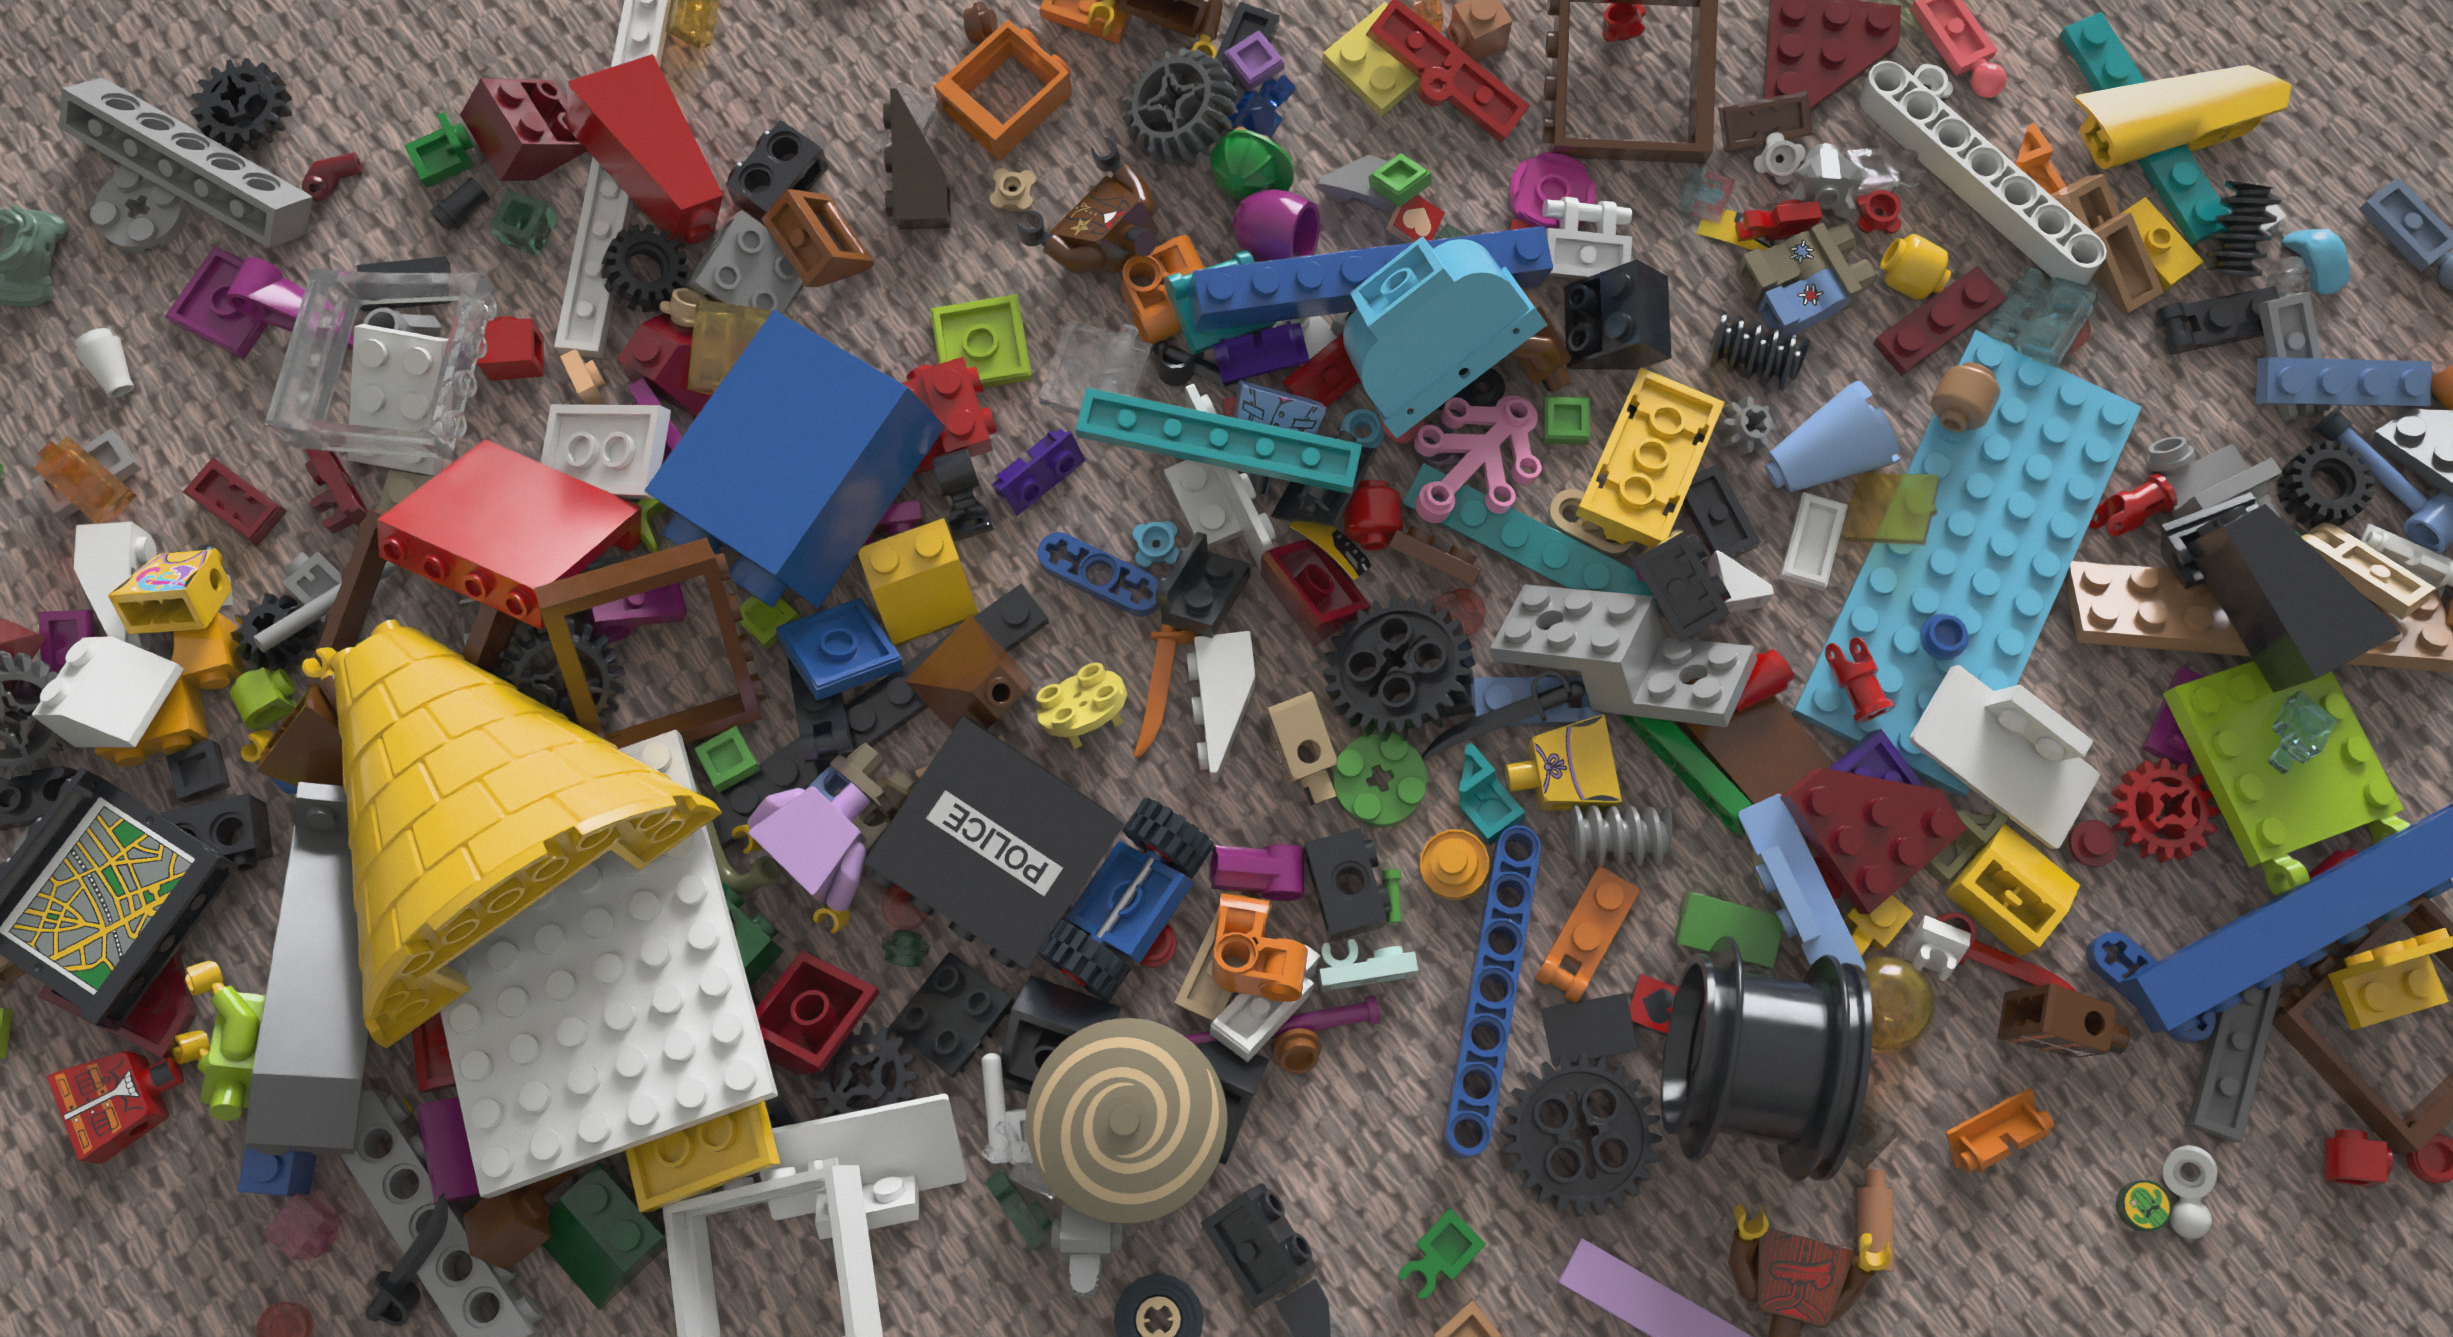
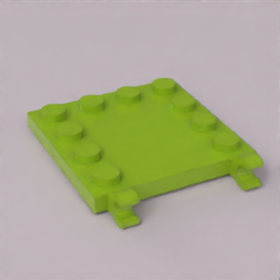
M2251 661L2173 687L2163 693L2249 868L2261 864L2266 875L2267 884L2274 895L2310 882L2306 868L2299 861L2292 859L2288 853L2366 824L2373 836L2374 845L2410 826L2406 821L2394 815L2404 810L2332 671L2315 680L2273 693L2255 661Z

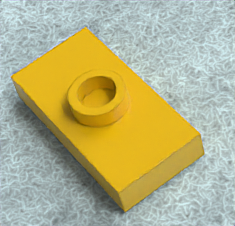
M2146 197L2121 213L2132 214L2164 291L2198 269L2204 262Z

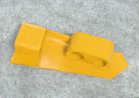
M2245 65L2080 94L2075 96L2073 101L2089 114L2079 129L2085 145L2100 168L2110 169L2186 144L2189 151H2196L2241 137L2255 129L2268 115L2282 112L2287 108L2292 85L2269 73Z

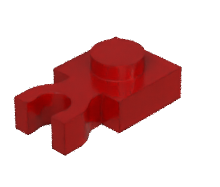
M1791 199L1779 203L1773 211H1745L1742 214L1744 221L1737 222L1735 230L1738 242L1750 241L1760 237H1765L1766 241L1789 239L1799 233L1810 231L1811 227L1816 226L1821 220L1822 214L1819 201L1802 203L1799 199Z

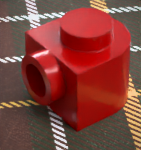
M2350 1129L2335 1130V1138L2324 1139L2325 1181L2361 1187L2387 1183V1176L2391 1173L2393 1167V1154L2390 1147L2387 1146V1142L2367 1140V1132Z

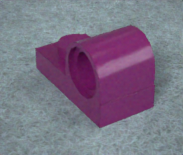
M677 582L583 610L585 622L593 627L590 640L604 633L609 639L608 643H614L629 637L638 625L683 621L687 611L680 584Z

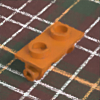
M2029 1087L1946 1131L1953 1165L1956 1169L1962 1166L1968 1173L1973 1170L1981 1173L1987 1167L2011 1155L2010 1148L2005 1144L2008 1141L2021 1150L2040 1139L2048 1137L2049 1130L2054 1128L2055 1124L2047 1111L2037 1112L2033 1090Z

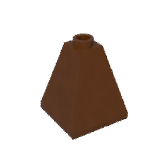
M969 616L904 680L951 731L962 714L988 730L1034 683L973 616Z

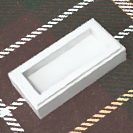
M1806 492L1802 493L1779 579L1824 591L1827 588L1847 504Z

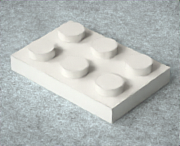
M366 324L354 326L347 460L432 476L442 471L450 339Z
M551 404L541 463L623 499L656 500L644 490L662 466L671 410L660 405Z

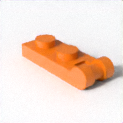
M1599 865L1534 979L1546 987L1551 983L1565 992L1563 997L1577 1004L1641 889ZM1564 956L1580 965L1575 976L1559 967Z

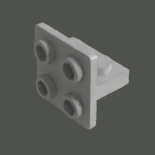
M2230 444L2189 464L2186 470L2178 474L2164 476L2174 488L2177 496V505L2170 512L2175 519H2179L2251 492L2259 506L2266 504L2281 518L2266 494L2271 491L2268 484L2279 476L2282 471L2272 457L2249 468L2235 446Z

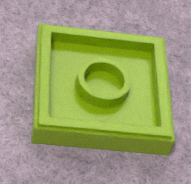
M1018 294L930 309L939 364L964 357L967 368L976 366L983 388L1032 380Z

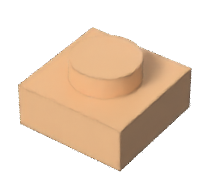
M577 349L561 355L560 358L585 405H601L605 403L599 387L606 383L594 360L585 363Z

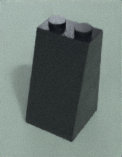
M2243 504L2198 527L2196 530L2200 538L2185 545L2273 693L2315 680L2400 634L2397 627L2266 504L2249 512L2246 511Z

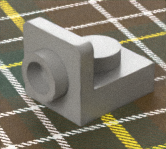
M318 551L310 558L304 552H301L282 569L288 578L281 584L304 605L342 583V574ZM326 615L319 618L322 623L325 622Z

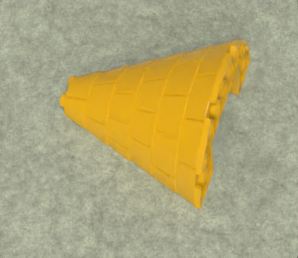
M394 619L379 624L372 631L371 637L355 647L339 651L330 660V664L335 670L334 683L338 728L342 738L343 787L347 795L348 843L352 853L354 909L357 914L359 967L362 972L363 1018L365 1027L377 1044L386 1049L472 989L461 972L446 966V964L609 850H612L641 871L722 814L716 803L672 781V778L618 750L616 745L569 721L568 717L517 691V687L464 660L463 655L413 627H401L399 622Z

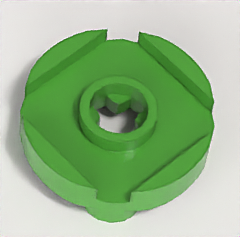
M1372 733L1369 737L1363 735L1348 744L1338 756V764L1335 767L1333 776V788L1337 795L1335 797L1342 810L1353 819L1356 818L1360 822L1367 823L1368 826L1377 828L1395 826L1411 817L1423 800L1427 784V771L1424 761L1412 745L1407 741L1401 740L1399 734L1391 733L1387 741H1383L1379 733ZM1380 768L1383 773L1389 772L1393 779L1388 781L1387 791L1381 792L1378 786L1369 787L1367 784V780L1373 776L1372 770Z

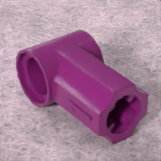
M1273 844L1262 849L1216 845L1212 850L1209 863L1211 889L1262 893L1263 898L1273 901L1304 898V848L1291 844Z

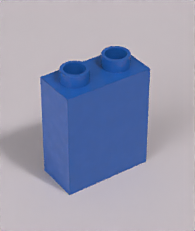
M773 310L644 491L674 513V516L661 532V535L678 546L707 537L714 555L722 546L738 556L729 570L730 580L769 607L773 608L784 591L789 589L819 608L946 426L907 386Z

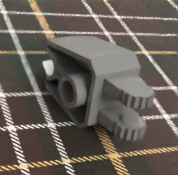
M1063 1202L1061 1219H1053L1051 1248L1060 1249L1062 1261L1069 1262V1275L1071 1276L1069 1278V1282H1071L1069 1286L1072 1287L1071 1292L1074 1293V1297H1077L1079 1301L1084 1300L1086 1302V1300H1090L1091 1302V1299L1096 1298V1295L1099 1294L1098 1290L1101 1288L1099 1283L1101 1282L1102 1263H1112L1113 1251L1122 1252L1123 1224L1091 1218Z

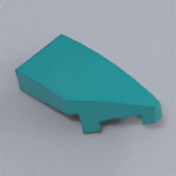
M1470 742L1465 746L1463 774L1459 787V809L1485 843L1490 846L1499 839L1500 835L1507 828L1519 825L1526 820V813L1498 781L1496 770L1473 743Z

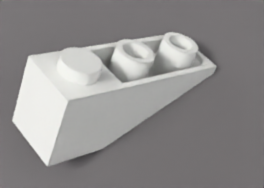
M132 521L76 525L73 569L107 636L149 651L152 643L151 633L128 634L108 594L157 555L156 545L152 536Z
M1250 631L1217 634L1213 638L1206 636L1194 637L1195 652L1186 653L1189 681H1199L1200 697H1192L1194 725L1204 724L1206 742L1197 743L1200 771L1209 770L1210 783H1217L1255 689L1256 675Z

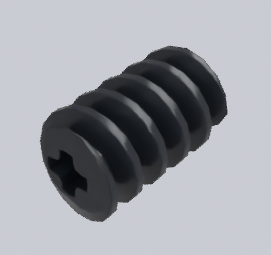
M2226 180L2225 187L2234 191L2236 195L2221 198L2220 204L2231 210V213L2216 216L2215 222L2227 229L2224 232L2211 234L2210 239L2221 245L2222 248L2207 251L2206 257L2217 263V267L2204 270L2244 277L2262 276L2263 270L2251 262L2252 260L2267 257L2268 252L2259 248L2256 244L2257 242L2272 239L2273 235L2262 229L2261 225L2277 221V216L2266 211V207L2281 204L2282 198L2270 192L2273 187Z
M1723 310L1708 353H1710V367L1715 368L1723 358H1726L1727 373L1732 374L1741 363L1744 364L1745 379L1749 380L1756 370L1759 369L1761 370V384L1766 386L1773 376L1776 375L1779 376V390L1784 391L1791 381H1795L1805 359L1810 339L1807 338L1796 349L1795 334L1789 333L1779 343V330L1772 327L1764 337H1761L1760 322L1755 321L1747 331H1744V318L1738 315L1728 326L1727 312Z

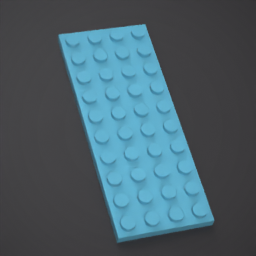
M1975 330L1970 336L1957 366L1973 362L1990 369L1994 373L1995 380L2001 390L1999 400L1985 426L1977 430H1965L1961 433L1949 431L1939 423V418L1933 414L1791 713L1853 745L1860 742L1871 731L1882 729L1918 777L1961 798L1968 795L1970 788L1910 743L1909 737L1949 669L1953 666H1962L1993 691L2017 685L2142 407L1978 330ZM1949 614L1955 616L1966 626L1969 638L1967 647L1958 657L1952 660L1935 659L1921 645L1920 630L1923 624L1934 615ZM1854 637H1860L1866 643L1878 668L1876 677L1886 698L1891 699L1895 706L1892 711L1861 724L1855 722L1853 715L1856 712L1845 688L1838 687L1825 657L1826 646L1830 643H1836L1841 648L1845 659L1855 663L1849 650L1850 640Z

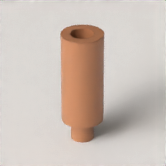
M1865 1169V1187L1857 1188V1257H1860L1859 1238L1863 1234L1869 1233L1872 1236V1244L1867 1250L1868 1252L1878 1253L1882 1251L1886 1242H1889L1890 1264L1886 1268L1876 1271L1894 1272V1190L1885 1188V1170Z

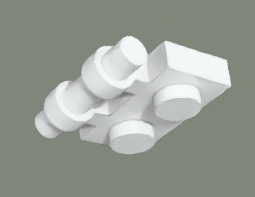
M1562 197L1560 201L1545 199L1542 207L1543 217L1558 218L1560 223L1559 229H1545L1553 263V270L1548 276L1584 279L1631 261L1632 237L1616 235V225L1628 226L1632 219L1631 208L1617 207L1615 202L1600 201L1598 205L1579 203L1577 198ZM1578 221L1595 222L1597 233L1578 231Z

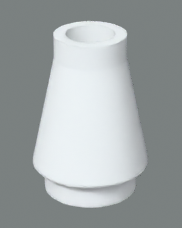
M100 328L84 333L76 339V357L101 385L108 398H119L134 390L135 387L130 379L121 339L118 336H113L110 329Z

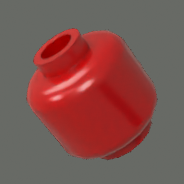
M1383 480L1360 481L1343 513L1345 534L1350 540L1361 543V548L1364 550L1377 551L1385 549L1389 546L1388 542L1392 541L1396 530L1403 532V512L1400 493Z

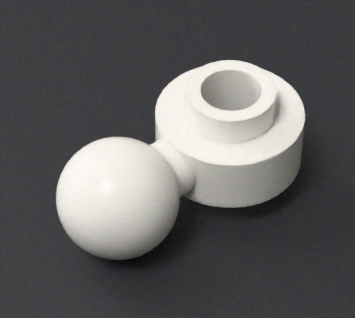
M2190 1145L2178 1147L2168 1155L2163 1166V1178L2168 1188L2180 1196V1201L2176 1202L2172 1207L2169 1219L2172 1228L2184 1238L2197 1239L2207 1234L2211 1228V1213L2201 1202V1197L2211 1192L2216 1183L2218 1172L2216 1163L2208 1152ZM2187 1162L2194 1163L2200 1168L2201 1174L2194 1178L2188 1177L2182 1172L2181 1166Z

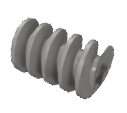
M1572 805L1569 815V842L1571 850L1575 851L1580 865H1585L1589 852L1595 853L1598 865H1604L1608 852H1613L1618 866H1623L1627 853H1632L1636 866L1642 867L1646 853H1651L1655 866L1661 867L1665 854L1669 853L1672 841V813L1668 807L1661 811L1660 817H1658L1654 807H1645L1641 817H1639L1637 809L1633 806H1627L1621 817L1616 806H1607L1602 817L1598 807L1595 805H1589L1584 816H1582L1578 805Z

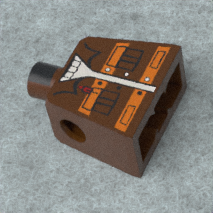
M2049 983L2004 993L1997 1039L2072 1058L2103 1055L2107 1054L2108 1051L2122 1054L2128 1046L2130 1032L2127 1026L2114 1023L2116 1009L2113 1004Z

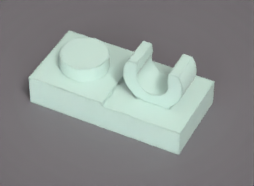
M1354 939L1347 941L1349 955L1344 960L1334 959L1330 952L1329 943H1324L1321 950V958L1328 968L1319 969L1318 980L1320 991L1326 992L1413 978L1418 972L1415 951L1403 953L1402 946L1386 947L1375 950V958L1367 959L1366 962L1355 963L1358 956V946Z

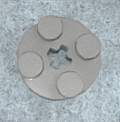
M125 165L118 168L114 172L113 178L107 181L101 188L90 210L92 221L112 245L122 251L136 254L147 252L145 249L153 248L156 245L163 247L171 243L182 231L188 216L184 199ZM145 202L149 212L146 215L139 213L135 219L132 218L134 207Z

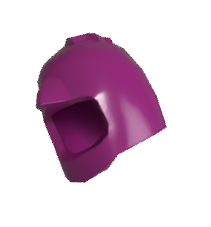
M1275 189L1259 191L1249 195L1240 202L1234 212L1232 227L1235 230L1234 236L1241 249L1244 251L1248 250L1251 253L1254 262L1294 258L1293 252H1297V257L1315 255L1318 245L1320 214L1315 203L1292 192Z

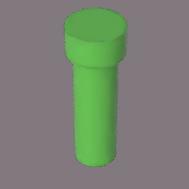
M1400 869L1382 870V881H1385L1392 906V912L1387 913V923L1401 922Z

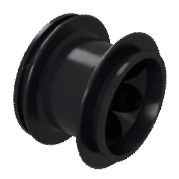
M1727 935L1722 936L1714 943L1708 955L1696 953L1690 958L1680 978L1671 1008L1663 1052L1660 1086L1661 1116L1664 1129L1668 1134L1679 1135L1682 1152L1690 1162L1701 1160L1711 1149L1717 1134L1722 1133L1777 1144L1782 1168L1789 1179L1800 1182L1809 1176L1813 1180L1826 1182L1837 1174L1849 1153L1858 1128L1871 1063L1873 1036L1872 1001L1868 980L1862 968L1857 964H1841L1835 956L1826 954L1811 965L1802 983L1743 972L1742 957L1738 944L1734 938Z

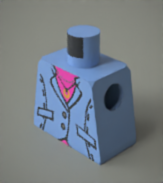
M1239 380L1234 418L1316 434L1326 412L1322 402ZM1246 472L1254 491L1268 494L1272 478Z

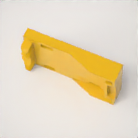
M1641 367L1576 512V516L1584 519L1582 526H1586L1588 521L1597 524L1604 529L1603 534L1606 536V539L1615 540L1622 546L1623 544H1629L1630 541H1636L1646 545L1647 549L1667 539L1725 402ZM1629 404L1638 407L1633 420L1628 418L1630 415L1627 412ZM1697 432L1704 435L1702 442L1698 441L1696 446L1692 445ZM1599 473L1608 476L1602 489L1598 488L1599 482L1596 481ZM1668 502L1676 505L1673 513L1668 512L1667 516L1662 515Z

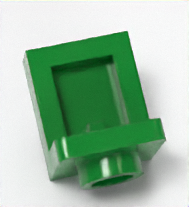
M446 112L437 115L443 128L404 145L420 180L426 188L474 167L467 151L473 148L474 145L462 123L453 125Z

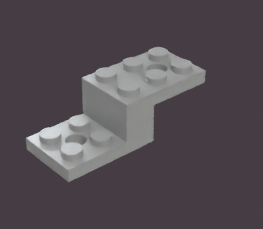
M1524 584L1490 647L1493 659L1496 662L1580 671L1592 711L1719 727L1728 726L1757 661L1754 646L1684 639L1680 642L1677 638L1664 637L1653 596ZM1552 625L1548 630H1543L1547 626ZM1701 678L1693 685L1685 684L1692 679Z

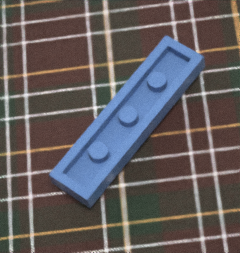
M2257 359L2256 404L2430 406L2432 361Z

